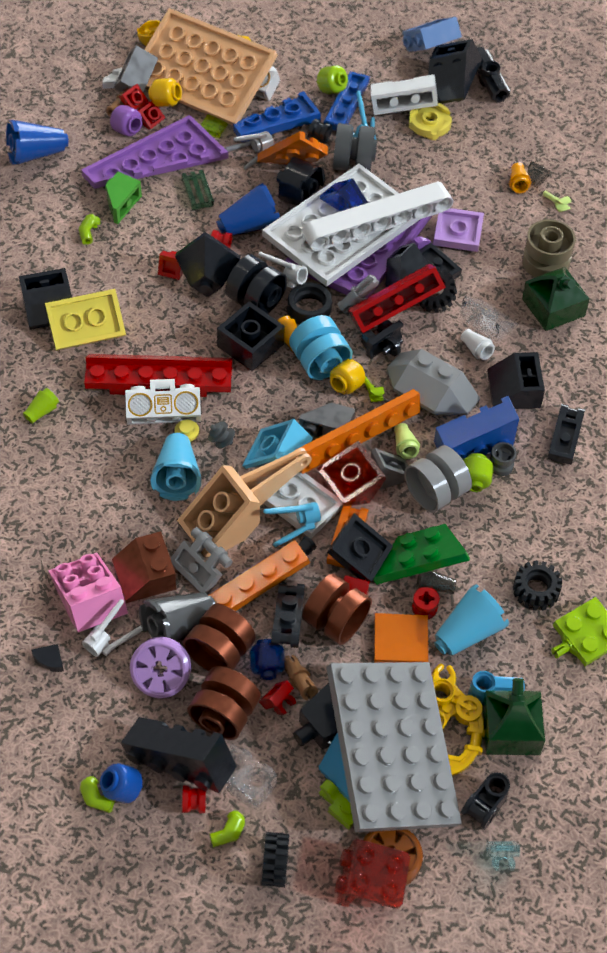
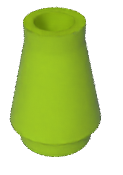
M45 388L43 391L39 390L28 408L23 412V416L33 424L36 420L56 409L59 400L48 388Z

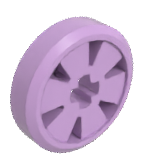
M154 637L143 642L134 652L130 662V674L134 684L141 692L154 698H167L177 694L185 686L191 673V661L187 651L180 643L167 637ZM158 661H161L162 666H167L163 674H160L159 669H154Z

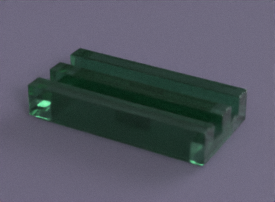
M199 170V174H195V171H192L188 176L186 173H182V181L192 210L214 206V200L204 171ZM197 179L201 181L208 202L204 201ZM189 181L193 182L200 203L196 204Z

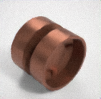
M332 573L326 576L310 595L303 609L302 619L317 630L325 627L324 633L327 637L339 645H344L353 637L365 621L372 605V599L357 588L349 591V583Z
M213 604L201 617L199 625L194 626L183 640V646L191 659L207 671L216 666L227 667L233 670L239 663L240 656L245 655L255 642L256 634L249 622L239 613L227 606Z
M216 666L210 669L201 684L202 690L195 694L187 708V712L190 718L206 732L211 734L214 732L221 733L225 740H235L246 725L247 716L253 713L261 699V694L257 686L241 673L227 667Z

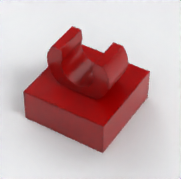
M162 250L159 254L158 275L177 280L181 279L183 272L175 258V253L177 252Z
M287 680L276 683L259 700V703L265 709L274 708L278 715H285L287 711L282 706L283 701H286L290 706L296 704L295 698L289 695L294 687Z

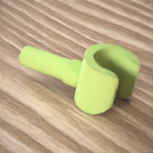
M547 191L543 192V196L553 201L559 212L570 209L567 204L571 203V199L568 196L559 199Z

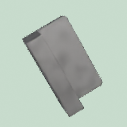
M136 45L129 52L114 88L121 92L125 87L131 88L133 85L138 84L142 92H144L158 58Z

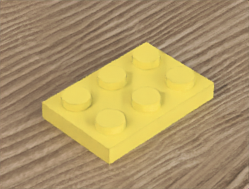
M115 289L45 303L56 351L126 336Z

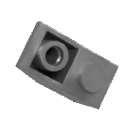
M329 403L301 414L299 424L312 437L319 438L354 420L355 409Z

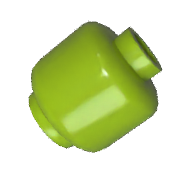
M341 66L323 67L317 75V85L325 94H337L347 87L348 76Z
M480 453L470 454L463 459L472 480V486L469 491L481 492L483 489L488 488L492 483L493 477L492 462Z

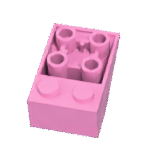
M98 553L86 554L78 560L59 564L56 568L49 570L63 605L78 633L101 624L120 599L124 600L121 586ZM125 600L113 619L128 614Z

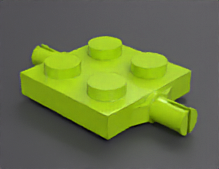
M594 597L554 622L553 627L559 633L563 642L551 649L552 654H555V658L558 659L569 651L584 666H587L607 654V610L597 597Z

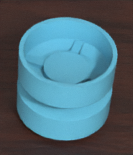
M315 316L304 321L293 331L289 339L291 349L300 360L308 376L313 380H322L330 377V372L336 365L343 360L351 359L353 355L351 347L341 335L333 319L329 316Z

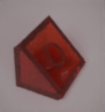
M359 441L317 468L344 507L370 503L386 480L384 473Z

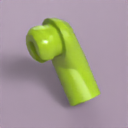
M236 810L229 812L224 829L209 834L213 848L239 839L245 826L244 815Z

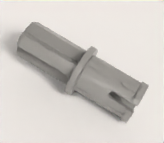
M368 275L356 287L353 286L351 292L338 302L340 310L346 309L344 313L349 314L347 309L365 300V297L378 286L379 281L374 275Z

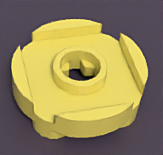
M438 103V106L412 109L409 117V128L416 134L427 137L429 140H437L450 130L452 124L451 112L440 103Z

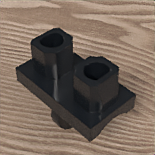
M386 320L377 325L379 334L376 335L371 330L362 333L361 343L367 348L366 356L372 359L381 352L383 355L388 353L392 356L399 355L401 353L400 345L403 344L401 328L404 324L400 320L395 323Z

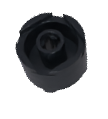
M292 157L285 169L280 170L277 175L276 181L279 183L278 198L298 206L318 192L320 186L324 187V169L310 162Z

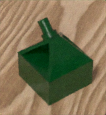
M566 267L525 281L522 300L545 331L584 317L590 300Z
M513 678L512 691L486 690L482 710L484 730H486L484 736L486 755H541L545 744L541 691H523L524 679Z

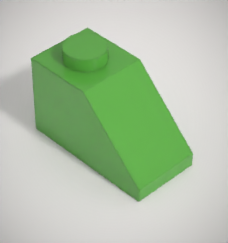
M117 172L106 183L107 201L113 221L119 224L142 197L141 181Z

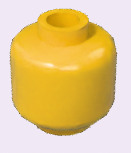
M161 78L152 82L148 95L155 106L171 107L175 106L181 99L182 89L175 79Z
M352 359L343 360L330 372L332 388L336 392L345 395L351 394L361 387L366 378L362 365Z

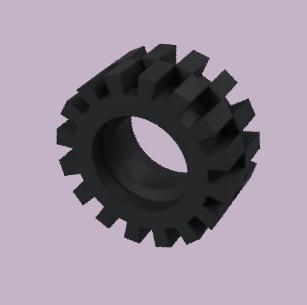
M436 267L446 288H444L442 294L435 297L429 296L418 302V304H420L421 308H426L428 312H431L433 309L434 313H439V308L445 311L446 305L449 307L453 305L452 300H456L455 294H457V289L451 273L448 274L446 269L443 268L441 271L440 267Z
M538 560L533 561L532 566L530 562H527L524 567L521 566L513 584V594L515 597H518L517 601L520 604L523 601L525 602V608L528 609L532 605L533 610L537 611L538 606H541L543 611L546 610L547 605L551 608L554 606V602L558 601L563 581L562 578H559V571L554 572L555 567L553 565H550L548 568L546 567L547 562L542 561V565H538ZM530 580H540L547 585V590L542 592L534 591L528 586V582Z
M266 832L262 886L285 888L290 834Z

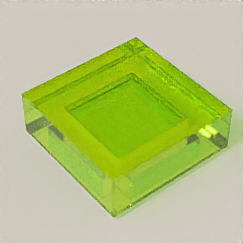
M209 114L206 115L201 123V126L212 137L218 139L228 125L225 121Z

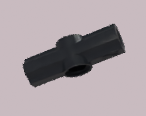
M478 47L477 49L482 57L477 70L480 75V84L487 88L493 100L497 103L504 102L506 98L510 97V89L500 73L501 66L498 62L493 61L488 50L484 49V47Z

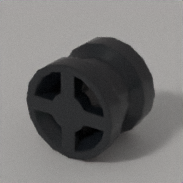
M314 119L308 129L307 137L308 139L315 138L320 143L326 144L330 139L333 127L329 123L323 124L321 120Z

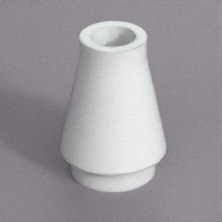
M466 329L461 335V341L466 344L476 359L487 360L492 356L495 346L491 339L477 334L470 329Z

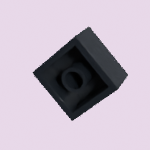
M249 301L217 327V347L249 370L254 371L284 345L285 326Z

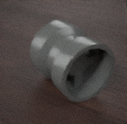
M500 442L492 448L490 461L493 464L494 474L506 476L513 471L517 453L513 445Z

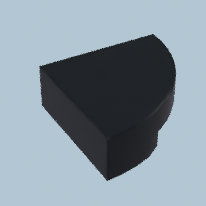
M58 644L31 650L32 656L38 665L40 664L52 672L64 671Z

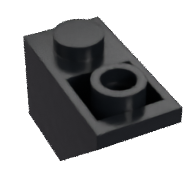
M415 243L400 246L387 259L385 288L428 265Z

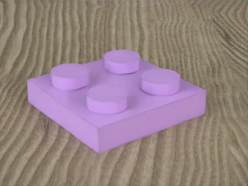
M452 208L439 213L433 244L435 246L478 252L484 213Z

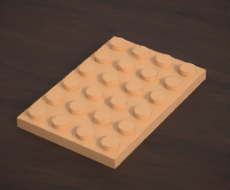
M169 8L145 48V51L158 58L145 89L149 90L152 82L156 79L173 78L180 84L182 89V96L178 103L233 125L242 119L278 54L275 50Z

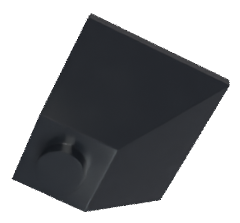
M206 232L175 253V258L189 285L206 297L211 296L224 286L231 271L241 258L239 254Z

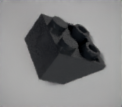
M62 268L19 276L21 295L29 329L50 326L45 303L72 298L66 269Z
M538 352L513 353L487 369L492 407L503 403L501 398L509 396L515 409L541 408L545 387Z

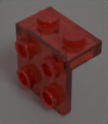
M355 838L348 849L344 848L341 854L340 866H343L342 876H338L335 885V893L338 894L337 905L348 907L355 898L399 909L403 905L410 855L401 850Z

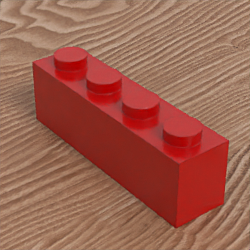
M428 264L347 310L357 329L364 333L446 287L436 267Z

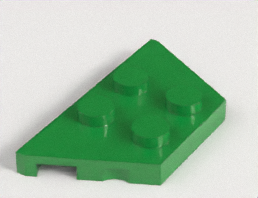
M446 524L432 526L424 530L398 536L373 580L378 585L470 561V557Z

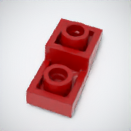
M138 84L133 85L119 96L124 105L140 112L142 125L149 130L165 119L159 107L155 106L152 101H148Z

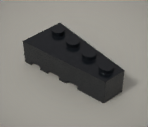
M138 717L121 742L127 759L132 763L147 765L153 771L160 774L165 772L180 782H191L203 791L211 790L220 794L237 768L236 762L221 733L214 732L210 737L206 736V732L201 729L195 728L191 733L182 725L175 724L173 728H170L165 722Z

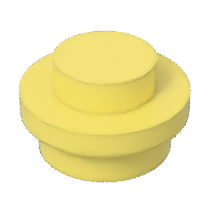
M182 420L176 424L175 433L185 434L190 442H192L199 435V426L192 420Z

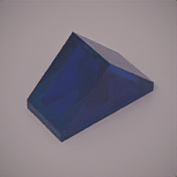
M353 178L334 183L320 195V200L340 212L368 203Z

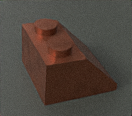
M161 531L135 538L112 558L126 603L177 590L176 573Z

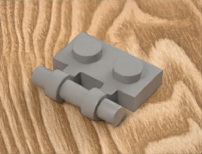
M196 527L191 531V535L196 539L193 544L189 541H183L170 559L172 565L197 590L209 594L223 575L216 568L217 565L220 563L225 568H228L233 563V560L227 556L228 552L223 547H218L212 541V537L207 532H202ZM203 548L211 554L208 560L201 554Z

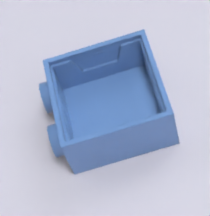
M457 17L438 19L402 31L404 36L403 43L408 52L426 50L462 37Z

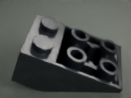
M473 39L435 46L429 59L428 75H435L438 103L444 104L465 100L482 60Z

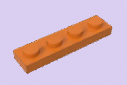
M293 540L208 596L214 599L215 604H221L237 611L310 564V561L296 540Z

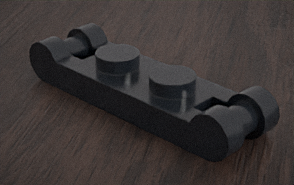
M285 582L279 583L271 646L288 644L291 648L299 647L305 584L290 586Z

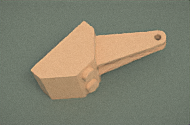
M299 448L242 476H239L233 467L222 465L177 521L193 542L196 539L191 535V531L198 527L202 532H207L218 547L228 550L248 538L260 523V506L297 473L311 463L312 458L304 448ZM205 548L201 551L204 557H210L211 554Z

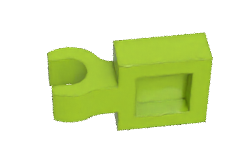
M327 779L320 786L321 790L318 794L331 804L328 808V813L350 830L354 825L350 802L339 792L335 784Z

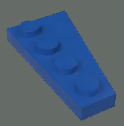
M302 91L298 93L297 98L293 100L287 98L282 101V105L276 108L270 106L261 115L255 113L238 121L236 124H233V131L237 137L258 134L264 131L272 135L302 125H309L314 119L321 120V113L307 94Z

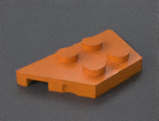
M299 131L258 153L257 162L288 165L291 158L296 157L313 163L328 155V146L318 142L315 138L305 139V132Z

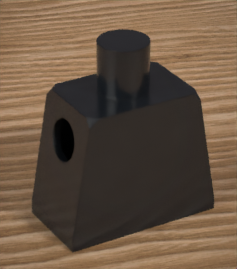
M329 683L300 710L299 723L302 727L293 732L294 739L300 746H304L311 740H314L324 750L330 747L338 733Z

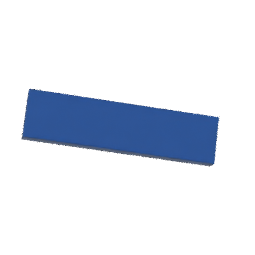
M350 71L347 87L338 93L324 120V124H331L332 130L337 131L338 123H349L358 106L356 92L360 91L361 97L363 96L370 82V76Z

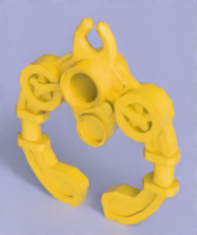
M439 664L433 670L432 678L435 692L442 691L447 695L445 699H440L436 696L442 728L444 730L450 718L455 716L459 723L468 725L466 734L471 736L470 745L464 746V751L460 756L448 755L452 776H455L467 769L477 755H482L481 741L482 737L485 736L486 730H484L481 714L483 711L482 703L472 695H465L455 685L456 673L451 665L446 667L449 678H440L439 672L444 669V665Z

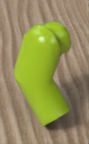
M94 214L87 215L78 228L82 244L84 245L93 242L90 230L98 228V225H100V218L94 216Z
M93 776L82 780L80 792L85 804L89 807L111 813L115 801L100 795L97 786L98 780Z

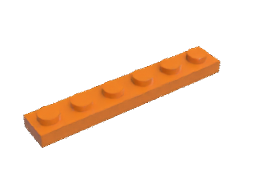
M412 389L300 447L304 448L312 458L311 463L300 472L304 474L420 413V393Z

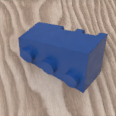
M509 396L501 398L503 403L488 409L486 405L479 408L481 412L469 418L463 415L436 427L434 437L436 447L446 445L457 452L463 460L473 453L487 455L492 452L494 445L500 442L514 445L519 417Z

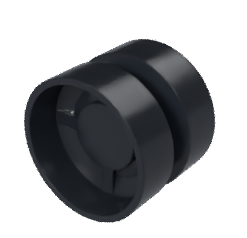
M249 254L243 257L231 271L226 282L225 293L227 297L240 305H245L250 301L268 314L278 305L283 297L287 286V276L274 267L268 266L266 262L255 255Z

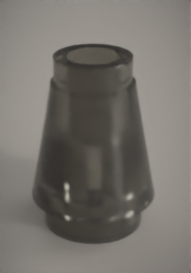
M432 570L418 574L416 589L429 587L436 590L438 594H454L457 580Z

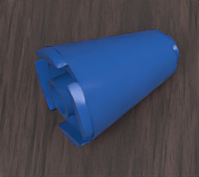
M9 120L10 123L6 125V146H9L12 152L8 153L12 165L63 152L69 144L68 134L64 133L63 129L18 120Z
M261 183L219 214V220L216 221V224L222 234L228 232L236 235L264 229L279 219L280 215L279 212L275 213L276 204L268 188Z

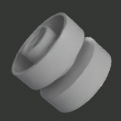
M446 445L438 447L428 453L425 458H420L405 468L404 472L405 481L410 493L426 511L431 513L443 508L451 500L462 496L472 486L471 476L466 464L457 452Z

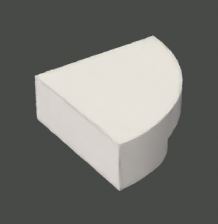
M122 68L115 69L110 75L104 77L103 89L114 88Z

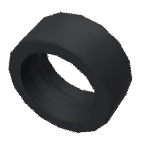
M312 282L295 286L288 296V315L298 325L315 316L324 315L330 317L332 311L330 292L322 285ZM303 299H315L321 302L323 307L316 311H306L297 307L296 303Z

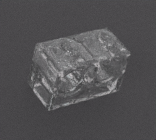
M232 744L229 750L236 765L241 767V769L233 772L223 789L256 812L276 788L277 775L269 765L260 764L253 759L249 751L244 748L239 749ZM253 781H260L263 783V785L260 787H254L250 783H252Z

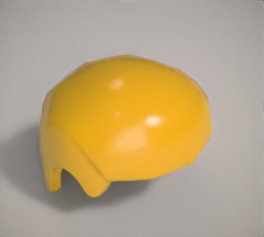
M149 20L143 23L140 28H137L138 38L143 45L147 46L161 21Z

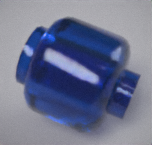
M271 639L257 640L256 645L250 648V670L253 674L260 675L261 680H274L277 674L285 670V650L282 645L271 646Z

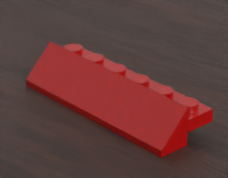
M88 354L86 356L84 385L85 389H109L110 395H125V390H131L133 386H144L145 389H150V380L175 379V388H180L183 384H193L195 388L200 387V397H207V392L231 393L233 358ZM155 389V391H170V389Z

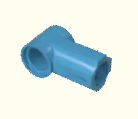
M479 671L472 678L468 695L478 698L483 704L486 690L512 691L513 678L519 677L494 676L488 671ZM478 686H482L486 688V690H482L478 688Z

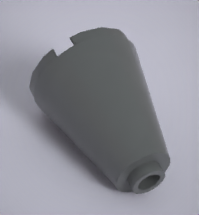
M205 592L147 599L139 607V619L143 632L148 631L152 638L167 637L179 642L190 633L194 626L199 625L201 617L211 605L215 604V601Z

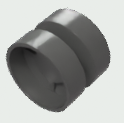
M338 123L333 170L348 171L352 159L355 160V166L361 164L371 172L372 162H375L377 140L374 139L375 127L361 126L358 137H353L352 124Z

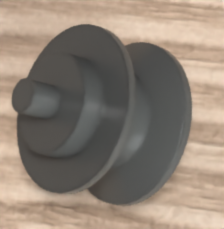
M222 421L210 426L211 430L208 440L216 442L217 448L222 449L233 444L235 430L228 428L226 422Z

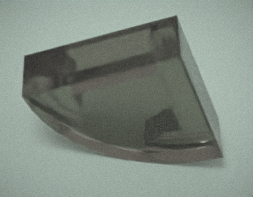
M531 161L528 166V175L531 179V184L538 188L549 177L550 170Z

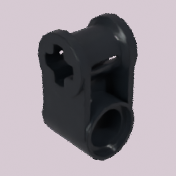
M496 772L488 775L477 791L466 801L461 814L464 816L468 814L479 822L481 828L485 830L506 802L510 789L508 778L504 774ZM493 786L499 787L502 792L494 793L489 788Z

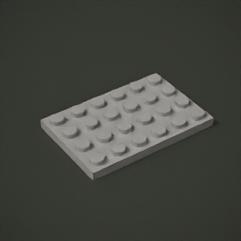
M429 662L329 664L326 668L355 832L440 828L460 825L461 818Z

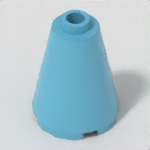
M172 433L166 437L151 473V487L153 490L156 489L164 499L172 501L186 500L190 494L194 492L196 494L199 491L202 478L189 438L182 433Z
M477 584L469 588L435 634L437 641L434 644L443 655L448 653L453 656L509 626V620L503 621L501 617L505 613L501 606L485 589L480 593L477 590L479 587Z

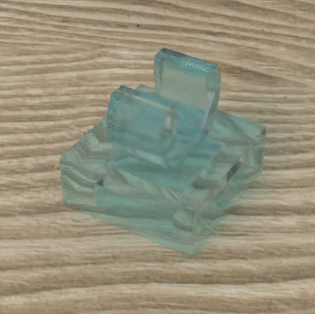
M516 841L487 842V854L493 857L492 867L494 870L499 871V862L502 859L508 860V868L510 870L515 869L516 864L513 857H520V845Z

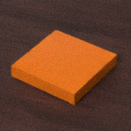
M375 613L374 663L428 662V615Z

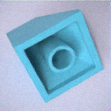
M295 419L262 428L242 466L248 469L266 465L312 441L313 437Z

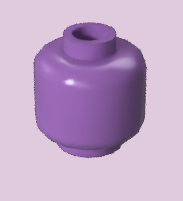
M120 105L113 110L110 117V125L113 130L122 135L133 136L142 127V116L136 109L127 105Z

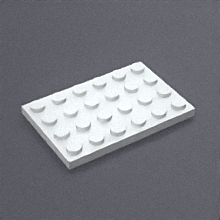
M357 164L264 228L262 236L298 265L305 266L308 273L327 287L419 220L321 251H313L301 232L302 227L307 222L399 194L361 164Z

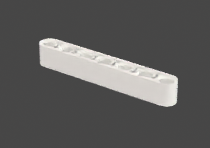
M435 182L311 220L302 227L301 232L313 251H321L447 211L453 205V198L441 182Z

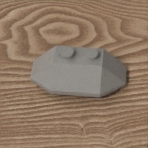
M423 349L402 352L387 367V374L389 375L393 391L403 395L415 389L420 393V407L433 414H460V416H467L480 401V397L461 370Z

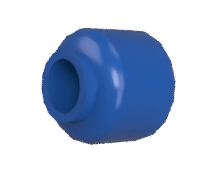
M120 763L112 764L102 773L100 778L101 791L104 797L111 801L131 803L136 800L142 790V775L138 769Z

